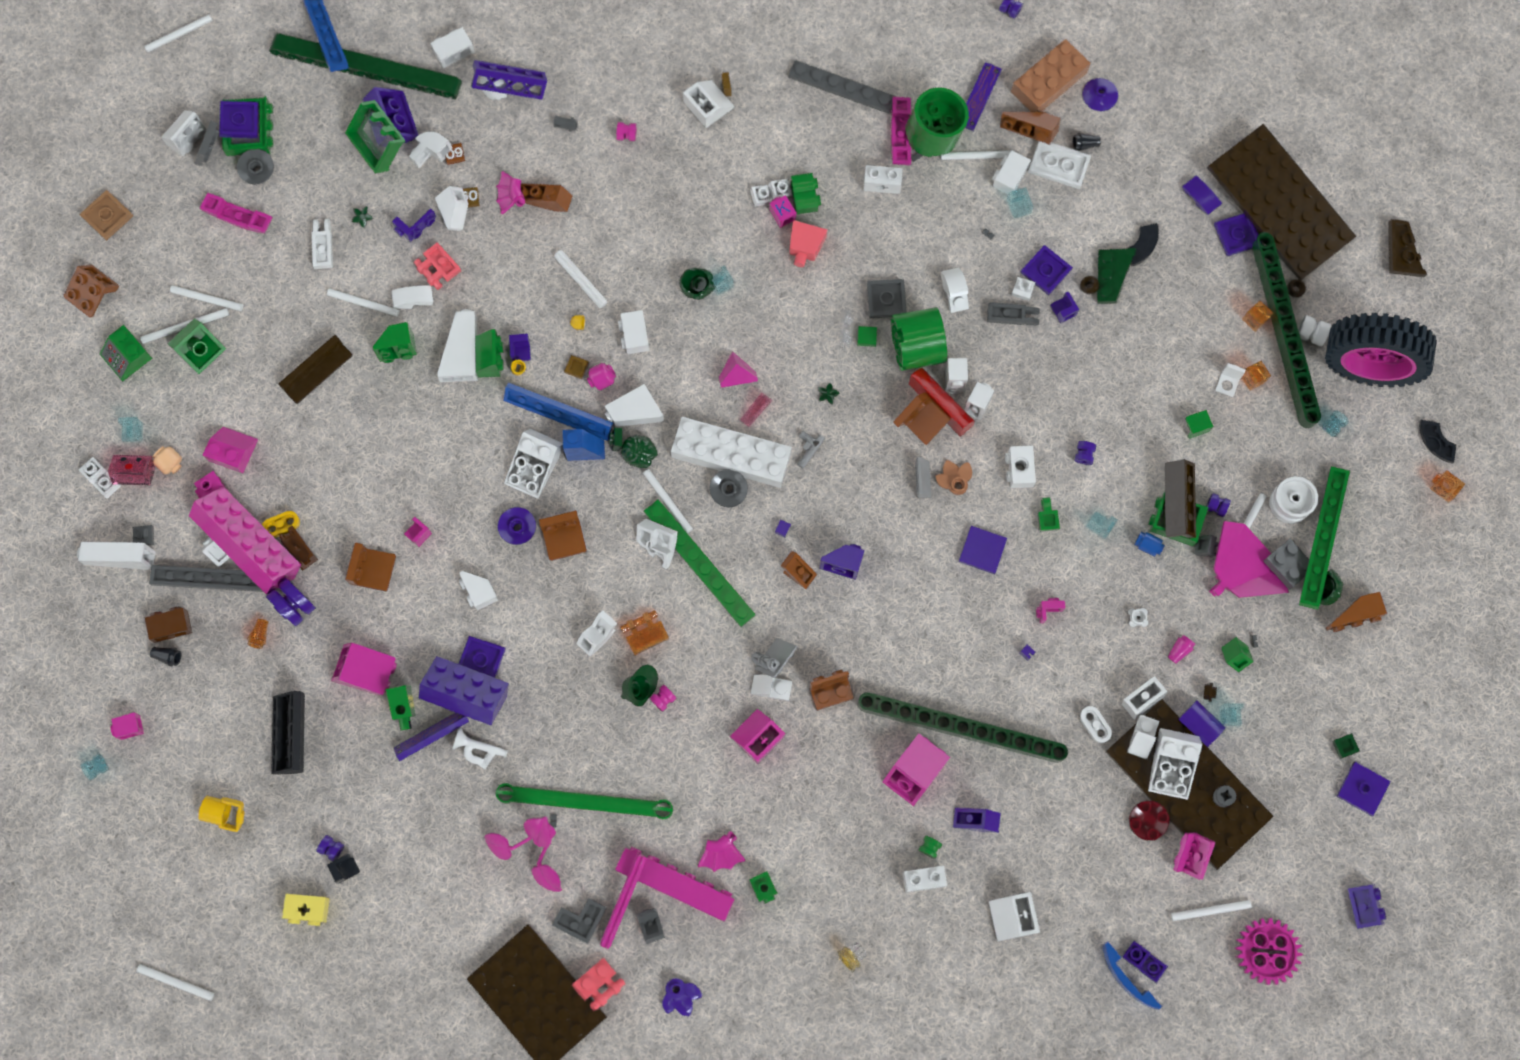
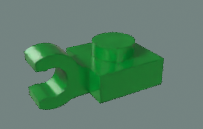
M1050 497L1042 498L1041 505L1043 511L1038 512L1040 532L1059 530L1058 510H1052Z

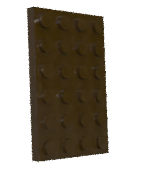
M529 924L466 978L533 1060H560L607 1018L600 1007L596 1011L591 1008L590 1004L594 1001L591 997L584 1001L574 989L572 984L577 980Z

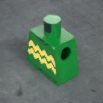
M411 685L386 689L392 720L399 721L400 731L412 729L410 717L416 715ZM402 705L405 707V712L403 714L400 712V707Z

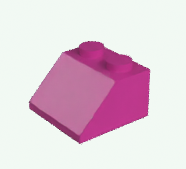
M222 427L209 439L203 456L209 462L243 474L258 439Z

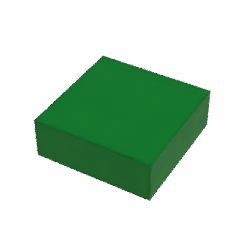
M858 326L857 346L876 347L877 327Z

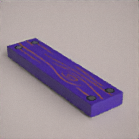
M985 62L966 103L969 111L966 129L974 132L1002 68Z
M456 712L395 746L396 757L399 761H402L469 722L468 717Z

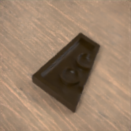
M1395 219L1388 221L1389 273L1415 277L1427 276L1426 269H1423L1420 262L1422 260L1421 255L1417 253L1414 244L1416 241L1409 221Z

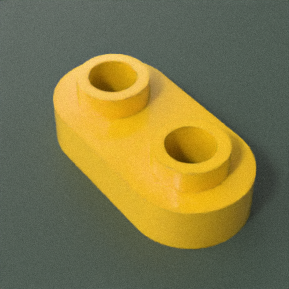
M286 511L266 519L262 526L274 538H277L280 534L288 533L290 526L297 529L300 525V518L295 512ZM289 519L294 520V522L291 525H288L287 523ZM272 526L276 527L274 532L269 531Z

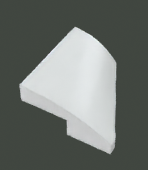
M645 519L637 524L636 541L646 548L652 557L658 555L664 561L662 567L667 569L673 558L678 532Z

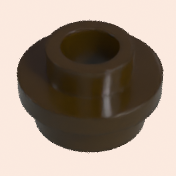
M1086 276L1082 279L1080 288L1085 294H1093L1098 290L1099 282L1094 276ZM1088 284H1093L1091 288H1087Z
M1295 279L1288 283L1287 290L1290 296L1299 298L1304 295L1306 286L1302 280ZM1293 287H1298L1299 291H1295Z
M1213 683L1205 684L1204 700L1212 702V698L1216 699L1217 687H1213Z

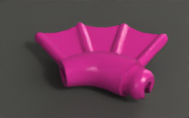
M501 171V179L496 186L498 189L496 202L500 206V213L502 215L514 204L518 207H522L525 204V199L520 189L521 180L511 177L504 171Z
M729 831L727 835L724 834L718 840H707L706 848L698 863V867H708L713 872H716L720 868L731 870L735 864L745 862V858L733 844L737 840L736 835Z

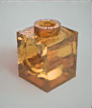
M1260 300L1245 314L1242 320L1256 332L1270 319L1273 312Z
M1261 360L1247 367L1241 378L1249 391L1266 383L1271 374Z
M1446 470L1442 474H1436L1431 481L1434 484L1430 489L1449 503L1458 495L1465 483ZM1443 482L1448 484L1449 489L1444 487Z

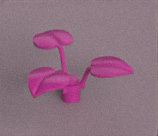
M547 817L526 820L524 822V829L529 837L514 846H509L508 840L500 834L488 833L484 836L491 852L502 860L510 859L512 850L533 839L536 846L544 847L537 861V866L532 868L534 879L547 890L554 892L563 890L556 871L550 866L542 865L541 863L547 848L551 845L552 838L556 835V831L548 823Z

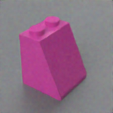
M352 642L344 644L331 682L379 696L384 695L386 689L390 687V682L388 681L390 674L395 672L397 663H395L396 658Z
M918 734L882 783L914 806L950 757L942 749L932 744L928 738Z

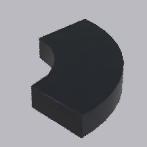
M1158 223L1139 228L1138 241L1128 247L1136 248L1131 267L1145 261L1154 251L1159 238Z
M1421 419L1419 429L1425 446L1437 458L1453 464L1455 462L1457 444L1449 442L1443 436L1440 423Z

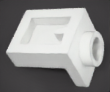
M210 537L202 543L204 545L202 552L218 567L230 558Z

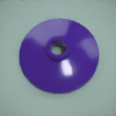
M1095 78L1086 83L1083 88L1082 97L1089 108L1095 111H1107L1117 103L1118 90L1111 81L1104 78Z
M521 507L506 510L498 521V532L501 538L512 545H521L528 542L536 531L534 516L531 512ZM516 525H521L519 531L514 530Z

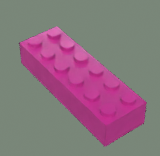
M224 486L194 501L189 517L266 595L272 590L278 589L279 584L285 578L289 581L295 579L301 564Z

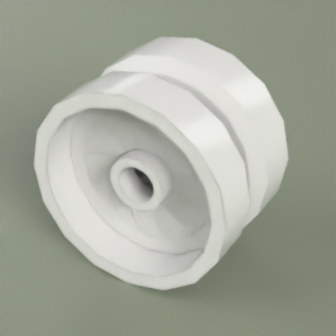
M1297 476L1290 477L1282 481L1270 495L1269 506L1271 512L1280 521L1290 524L1298 523L1314 511L1318 504V493L1315 486L1309 480Z

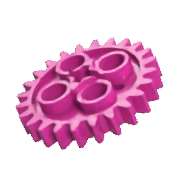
M1264 918L1259 919V924L1256 921H1252L1253 928L1246 925L1247 932L1240 931L1243 939H1236L1241 946L1235 947L1241 953L1236 958H1242V962L1238 965L1246 967L1243 973L1251 972L1250 979H1254L1257 976V983H1262L1264 980L1265 985H1270L1271 980L1274 985H1278L1279 980L1286 982L1285 976L1292 978L1293 975L1290 971L1298 972L1295 964L1302 963L1297 959V956H1303L1302 953L1297 952V949L1301 948L1302 945L1295 943L1299 937L1291 936L1294 930L1287 931L1288 924L1280 926V920H1276L1273 924L1272 918H1268L1267 922H1265ZM1257 935H1260L1263 938V943L1261 946L1257 945L1255 942V937ZM1277 937H1280L1283 940V946L1281 948H1279L1275 943ZM1251 948H1269V950L1286 951V955L1252 952ZM1257 955L1262 958L1261 966H1257L1254 962ZM1277 957L1282 960L1281 968H1277L1275 965Z

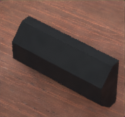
M290 691L273 696L271 774H298L304 772L305 694L302 691Z

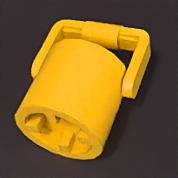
M205 796L200 805L198 818L200 821L216 824L221 829L238 832L244 823V803L227 797L219 799ZM232 806L238 807L236 825L227 824Z

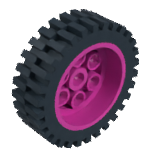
M1361 313L1360 317L1353 314L1351 318L1346 316L1342 320H1337L1336 324L1333 323L1330 328L1325 362L1328 364L1329 369H1333L1335 374L1339 373V376L1342 378L1347 376L1349 381L1357 380L1359 384L1366 382L1368 386L1378 384V387L1388 385L1389 388L1395 387V385L1405 387V384L1411 386L1414 385V382L1420 383L1431 375L1437 340L1435 334L1432 335L1433 332L1427 330V326H1419L1420 322L1417 321L1410 322L1411 319L1407 317L1404 319H1400L1399 315L1389 317L1387 313H1383V316H1378V313H1372L1370 316L1367 313Z

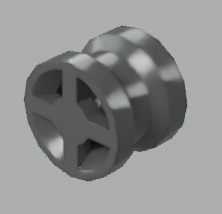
M1230 786L1217 788L1213 793V801L1219 807H1227L1236 800V793Z

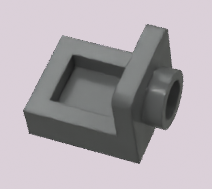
M656 908L646 909L637 914L646 944L665 938Z

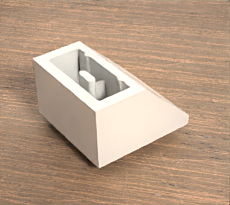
M712 80L697 82L683 92L684 104L705 128L734 108V105Z
M184 110L161 138L167 146L181 156H184L192 150L193 144L204 136L206 128L195 112Z
M1031 892L988 901L997 942L1040 933Z

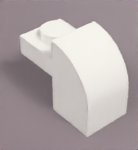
M425 132L415 138L419 145L411 151L409 157L413 164L420 168L430 155L442 162L453 147L449 140L439 133Z
M960 268L941 271L943 289L947 293L950 312L969 309L967 297L969 293L963 272Z
M604 611L600 612L593 624L581 634L576 644L585 653L592 656L616 631L614 628L617 623Z

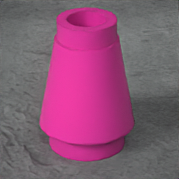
M1185 635L1181 638L1178 637L1167 657L1177 664L1194 650L1195 643Z

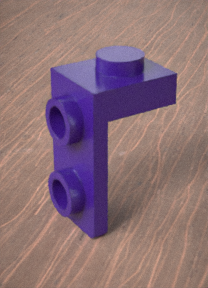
M429 209L411 227H408L399 217H396L392 220L395 227L393 230L398 236H404L411 242L413 239L421 236L424 228L430 227L435 222V212L433 209Z

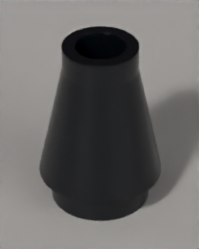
M1078 133L1072 138L1073 149L1078 151L1099 147L1101 144L1100 136Z
M153 647L150 651L151 658L170 667L173 665L177 666L181 661L182 654L177 648Z

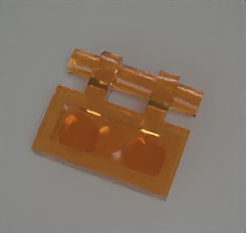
M656 610L649 613L645 612L641 617L633 621L630 619L626 621L627 624L620 626L623 633L628 631L632 633L626 637V640L634 656L669 640L661 620L656 623L652 621V619L658 617ZM644 623L647 624L648 627L637 631L636 627Z

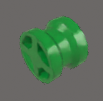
M925 835L924 843L919 847L918 851L936 859L937 851L941 849L943 844Z

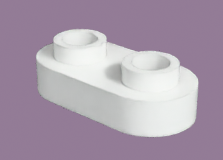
M1093 706L1085 707L1080 713L1081 723L1095 742H1107L1112 735L1111 728L1097 708ZM1091 714L1093 716V719L1088 720L1086 718V715ZM1098 730H1102L1104 732L1103 737L1098 736Z

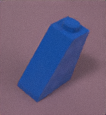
M583 429L563 430V450L567 461L605 459V440Z

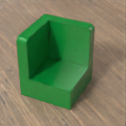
M1207 410L1185 418L1190 430L1188 434L1189 439L1208 433L1214 427Z
M1237 637L1221 648L1226 663L1238 673L1254 662L1249 647Z

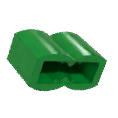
M813 173L792 175L791 187L796 215L818 212V206H821L820 195L816 194L815 190L818 189L817 178L813 177Z

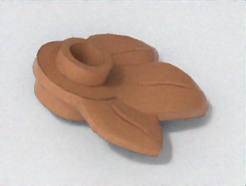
M946 460L943 474L936 475L935 478L940 487L949 489L955 495H962L967 491V482L972 478V468L969 462L964 463L959 468L953 462ZM959 483L962 487L960 489L955 488V484Z

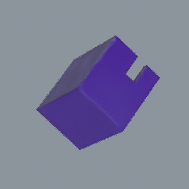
M780 520L775 534L786 538L791 524Z
M1027 644L1019 654L1028 661L1031 658L1029 653L1033 656L1036 652Z

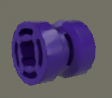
M1003 0L999 11L1009 14V17L1012 19H1016L1023 7V3L1015 0Z
M1079 441L1077 445L1078 453L1075 455L1074 461L1083 465H1092L1094 461L1093 453L1096 452L1097 445L1089 441Z
M1212 493L1206 505L1208 507L1207 511H1214L1218 516L1224 517L1231 500L1227 498L1222 499L1218 494Z
M326 835L319 843L316 852L326 855L329 860L334 861L339 858L345 845L333 841L332 837Z

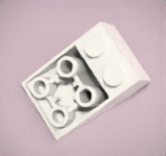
M532 429L524 431L504 484L539 499L559 459L563 443Z
M1160 728L1155 746L1148 791L1188 800L1202 747L1199 736Z

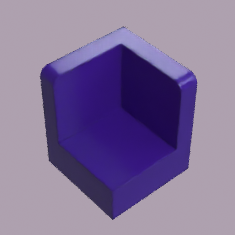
M1069 291L1064 294L1063 298L1050 305L1060 324L1077 316L1079 308Z
M528 333L509 335L512 362L515 360L530 361L531 351Z

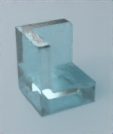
M1026 187L1008 193L1007 202L1013 218H1019L1032 213L1033 204Z
M725 265L721 266V272L714 275L712 279L717 296L734 287L733 278Z
M137 417L118 418V423L122 425L123 442L143 441V423Z
M1095 512L1086 528L1106 539L1118 519L1113 516L1107 519L1098 512Z
M1232 703L1220 706V722L1224 726H1241V709L1244 708V704Z

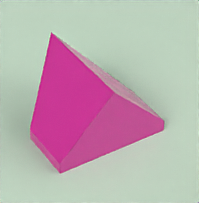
M732 351L719 376L721 388L757 382L756 371Z

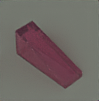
M761 392L740 421L750 427L773 400Z

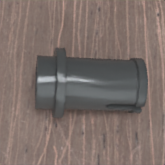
M555 116L553 125L555 128L568 129L569 132H572V130L576 131L578 121L574 117L570 119Z

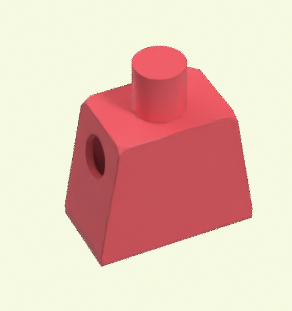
M793 220L790 255L796 256L795 266L804 267L806 259L815 261L826 240L827 229Z

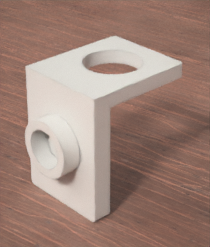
M1228 363L1222 370L1215 391L1233 397L1238 382L1246 370ZM1223 381H1230L1233 385L1232 389L1229 391L1222 388Z

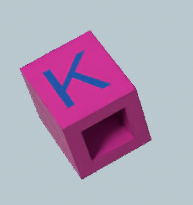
M786 195L776 197L771 201L769 210L780 228L796 220V212Z

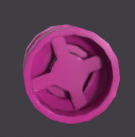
M618 122L617 140L623 141L628 139L635 142L636 123L628 125L624 124V122Z
M663 684L659 688V692L653 694L649 699L663 712L667 708V704L673 703L677 698Z

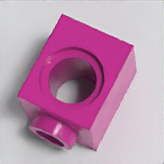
M135 712L111 719V733L119 740L144 734L141 717Z

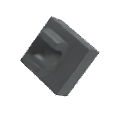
M154 526L132 527L133 543H145L148 546L154 545Z
M1213 535L1199 536L1194 554L1197 556H1216L1217 553L1214 552V549L1219 545L1216 542L1217 537Z

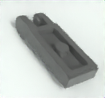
M990 302L988 303L987 322L1037 326L1039 325V319L1027 318L1025 315H1038L1040 309L1027 307L1026 305Z

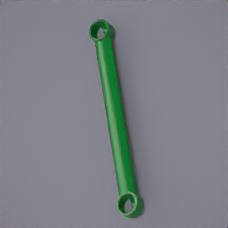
M503 783L496 789L497 799L504 804L516 802L651 816L661 820H667L673 814L672 804L665 799L659 801L516 787L508 783ZM504 787H510L511 789H513V792L500 789ZM499 794L511 795L512 798L504 801L500 799ZM661 803H666L670 805L671 808L658 807L657 805ZM656 811H667L670 814L666 817H660Z

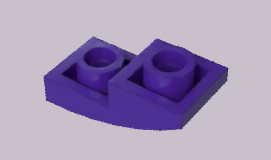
M1197 175L1182 186L1183 191L1207 215L1222 205L1220 199Z
M1135 941L1132 942L1122 956L1124 960L1156 984L1168 968L1167 965L1151 955V952Z

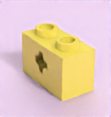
M285 894L282 918L288 919L290 924H300L302 920L308 921V925L320 926L321 922H327L330 898ZM302 908H310L309 912H302Z

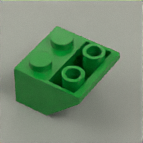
M408 322L389 325L373 345V350L380 362L391 363L394 359L399 358L408 360L417 355L414 334Z
M491 329L475 336L476 374L478 378L501 377V371H504V361L501 359V353H504V345L496 329Z

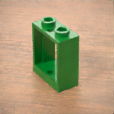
M1164 492L1155 501L1154 507L1157 509L1155 515H1151L1148 525H1151L1149 532L1166 537V528L1158 526L1165 504ZM1196 503V538L1189 539L1183 536H1176L1169 539L1193 547L1198 541L1208 507Z

